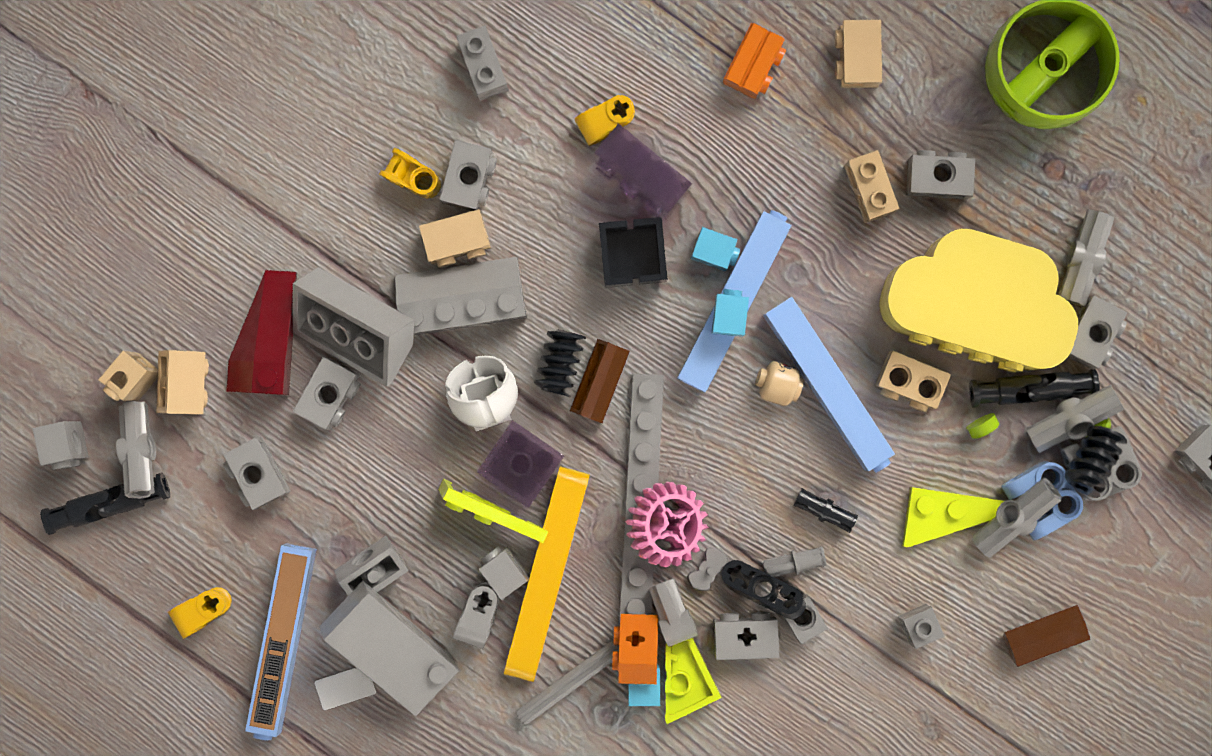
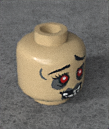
M773 361L766 369L760 368L755 386L760 387L759 394L763 400L787 406L792 401L796 402L803 388L804 379L800 377V372L797 368Z

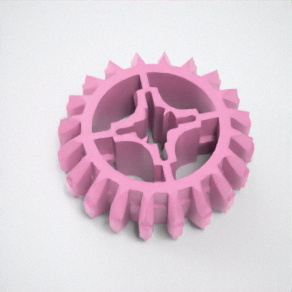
M666 482L664 485L662 483L653 484V489H643L644 497L637 496L634 498L638 505L637 508L630 507L628 509L631 514H634L633 519L625 521L627 525L632 526V530L626 535L629 538H635L631 547L639 550L638 556L640 558H648L650 564H659L661 567H668L670 564L679 566L682 560H692L691 552L697 553L700 551L697 542L706 540L701 535V531L709 528L707 524L702 523V519L708 514L704 511H699L704 503L701 500H695L696 493L694 491H687L685 485H676L673 482ZM671 499L680 508L670 510L664 506L663 502ZM664 539L670 542L671 547L662 550L654 541Z

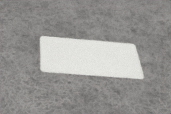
M357 667L315 681L323 710L376 694L373 681Z

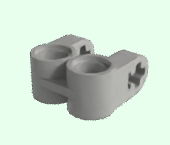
M1121 426L1112 430L1124 435L1127 439V444L1116 443L1123 452L1121 455L1111 454L1117 461L1115 466L1105 465L1112 473L1109 477L1101 475L1099 477L1106 483V486L1104 488L1100 487L1098 490L1100 497L1098 498L1089 497L1075 489L1082 499L1088 501L1103 500L1108 496L1133 488L1140 482L1142 476L1141 467ZM1076 443L1061 449V455L1067 470L1071 469V461L1077 458L1076 451L1080 447ZM1121 465L1125 466L1129 472L1128 479L1125 482L1119 481L1116 476V470Z
M488 581L479 583L471 592L453 636L455 640L481 649L486 645L500 602L499 596ZM483 591L489 593L488 598L490 599L485 606L479 605L482 601L480 595Z

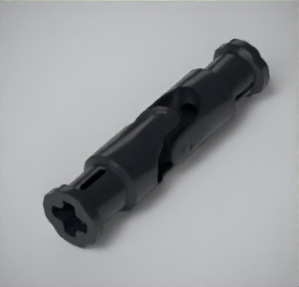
M1090 369L1088 373L1070 374L1069 371L1042 375L996 378L992 382L977 383L976 380L969 382L970 402L973 408L978 407L979 404L987 403L1009 405L1042 400L1070 399L1073 395H1091L1100 390L1096 369ZM1021 388H1026V393L1018 392Z
M163 472L156 474V477H153L154 493L146 498H128L125 496L124 484H120L103 491L69 500L66 502V505L42 509L40 515L46 533L51 535L56 533V530L72 525L76 528L103 518L144 507L146 502L159 498L168 499L170 498V488Z

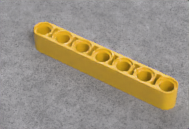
M562 466L559 467L543 529L547 530L548 534L544 543L539 542L506 662L505 675L531 682L535 680L590 476L588 473Z

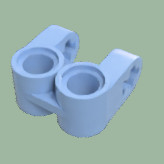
M1040 462L1001 486L1008 499L1012 500L1024 494L1039 482L1045 470L1052 469L1055 472L1056 479L1052 485L1057 488L1062 497L1068 496L1071 499L1072 506L1067 512L1061 513L1057 503L1037 520L1035 529L1030 533L1033 540H1038L1076 519L1083 510L1081 496L1065 479V469L1054 462Z

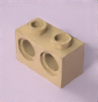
M878 150L851 159L844 165L865 223L893 214L899 210Z
M889 351L875 386L882 389L881 395L898 401L900 396L910 400V407L926 413L928 408H938L951 374L898 352ZM895 368L900 369L904 374V381L900 386L893 385L889 378L890 372ZM923 380L929 381L933 386V392L928 398L922 397L918 390L919 384Z

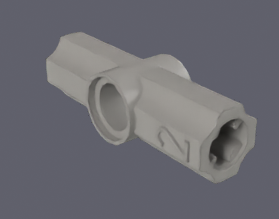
M1087 210L1078 239L1073 242L1066 260L1068 269L1059 291V296L1066 299L1072 305L1086 306L1094 278L1100 273L1105 262L1106 250L1104 248L1114 221V217L1107 213Z
M1109 385L1082 400L1070 398L1063 401L1056 408V413L1026 429L1037 451L1040 453L1068 438L1078 440L1086 437V431L1090 426H1094L1125 409L1112 385Z
M128 401L119 406L121 438L116 442V450L119 462L123 466L125 496L140 499L149 497L154 493L152 461L156 459V446L153 436L150 434L148 405L145 402Z
M1042 478L1017 500H1006L1001 503L996 511V517L973 535L972 540L975 546L985 556L991 558L1018 535L1027 536L1032 533L1037 525V520L1061 501V494L1049 480Z

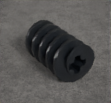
M559 329L548 331L547 336L554 340V342L544 343V348L551 352V355L541 356L540 360L548 366L538 368L537 372L543 375L544 379H537L534 381V384L541 388V390L571 397L563 390L564 388H572L574 386V383L569 381L567 376L577 375V371L571 368L570 364L580 363V359L573 355V352L583 351L584 348L576 343V341L586 339V337Z
M1090 426L1086 431L1088 437L1083 438L1081 441L1082 448L1076 451L1077 458L1071 461V469L1067 470L1064 475L1067 482L1076 490L1089 497L1098 498L1100 493L1094 489V486L1101 488L1106 486V483L1099 477L1100 475L1111 476V471L1105 465L1115 466L1117 464V461L1110 455H1121L1123 451L1116 443L1125 445L1127 444V439L1124 435L1102 426Z

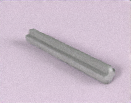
M610 641L527 702L516 712L519 720L524 725H527L612 663L613 651H619V645H614L613 641Z

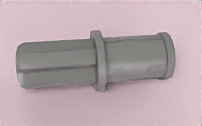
M822 546L797 553L792 550L791 554L763 561L764 572L773 577L793 572L799 575L802 570L827 565Z

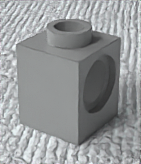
M806 593L803 594L806 602V609L810 613L809 620L804 624H797L794 619L784 617L801 645L828 629ZM795 597L791 600L785 599L783 601L786 609L790 606H797Z
M927 604L898 616L909 644L915 649L945 637L933 608Z

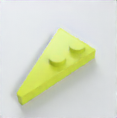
M443 478L438 490L443 500L446 501L445 506L460 513L466 509L475 513L473 518L484 524L491 525L493 521L544 543L548 534L547 530L530 521H524L511 515L510 511L466 490H463L462 493L458 492L451 486L452 482Z
M910 487L902 546L911 547L990 521L996 517V511L1004 501Z
M693 638L670 647L666 643L665 721L669 724L722 697Z

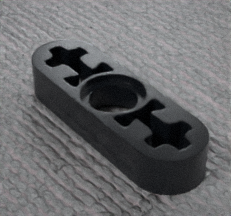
M732 560L723 567L721 576L725 585L739 595L788 619L798 618L805 611V599L797 588L740 560ZM741 570L743 577L749 580L748 586L745 581L736 578L733 582L730 574L732 572L738 573ZM761 582H768L772 585L771 592L764 597L756 595V586ZM778 593L787 600L795 597L797 606H790L786 609L785 603L777 598Z

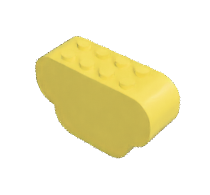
M972 229L952 231L932 243L925 256L912 258L895 267L884 282L879 301L880 312L885 323L894 331L909 336V342L922 346L934 343L939 345V351L952 355L964 352L969 354V360L982 364L994 361L999 363V369L1016 373V371L1023 372V370L1047 369L1059 365L1071 353L1078 331V318L1074 308L1066 299L1056 295L1058 271L1054 262L1046 253L1033 247Z

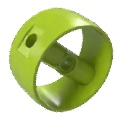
M1039 0L1016 11L994 35L985 61L987 87L999 109L1015 122L1036 129L1066 127L1092 113L1109 95L1118 75L1120 62L1119 47L1115 34L1108 22L1092 7L1077 0ZM1037 15L1056 16L1072 22L1007 84L1003 74L1001 54L1006 34L1014 23ZM1094 46L1099 61V80L1092 99L1082 111L1068 115H1049L1030 108L1042 94ZM1049 57L1056 61L1057 71L1047 69L1045 58Z

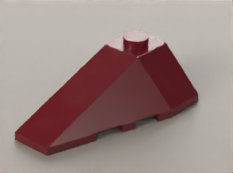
M265 270L228 360L227 392L289 395L293 346V283L297 281V272Z

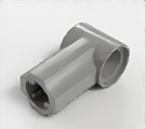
M674 579L648 588L660 617L659 625L668 647L698 636L692 616L684 606Z

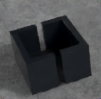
M662 217L634 219L633 229L627 230V220L599 223L605 288L633 286V279H638L639 285L667 282Z

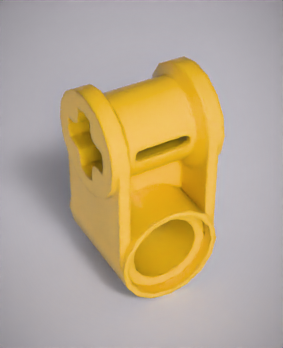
M617 95L600 105L584 111L575 117L574 120L588 146H592L606 139L613 132L628 125L634 118V105L630 98L624 95ZM620 103L622 107H629L626 109V117L621 118L619 114L613 115L616 111V104Z
M394 147L390 162L385 170L380 171L379 175L422 198L435 197L441 188V181L437 174L412 156ZM423 176H431L433 179L431 187L426 190H420L418 188L419 179Z
M215 587L194 598H190L167 613L182 638L185 639L207 626V623L226 613L231 607L232 598L226 589ZM217 598L219 603L212 608L209 602Z

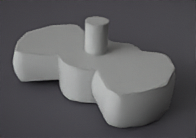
M715 547L706 548L705 561L700 563L699 570L688 574V580L694 589L700 591L710 590L711 583L715 580L716 574L720 573L722 567L728 563L727 556L722 549Z

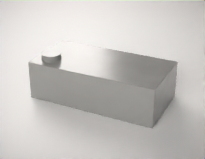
M364 581L319 626L325 642L414 716H417L459 671L450 654Z

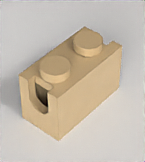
M843 20L840 30H835V48H840V60H837L835 63L836 79H841V88L879 87L882 83L881 20Z
M480 209L419 226L428 261L431 264L437 263L438 268L455 264V258L467 255L468 259H474L486 255L485 250L491 248Z
M159 351L156 413L203 414V408L206 407L208 400L207 391L204 390V379L209 370L208 360L205 359V352Z
M122 351L99 378V381L106 385L103 391L116 401L121 399L125 402L139 401L158 378V369L141 354Z

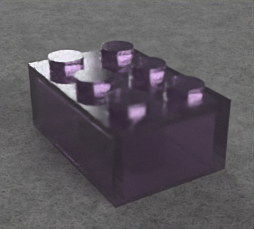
M617 124L594 152L596 170L608 180L612 177L617 179L621 185L620 189L633 200L638 196L645 202L644 209L653 217L662 216L667 220L691 189L692 183L620 124Z

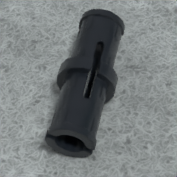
M801 488L793 505L818 517V521L822 523L827 521L848 533L852 531L858 518L857 514L833 504V500L829 498L825 500Z

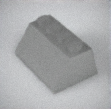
M518 257L395 276L397 311L414 319L413 336L527 318Z
M319 267L293 283V333L387 387L392 384L413 346L414 319Z

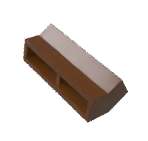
M597 339L570 412L603 423L630 353L629 350Z
M1078 605L1011 629L1003 634L1011 659L1017 667L1091 640L1086 622Z

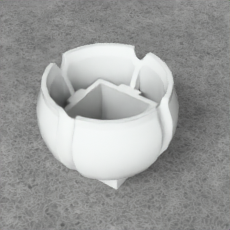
M477 356L473 364L465 360L450 372L445 383L446 397L452 413L461 422L474 427L475 431H479L512 420L510 414L518 398V388L512 371L507 368L501 359L493 356Z

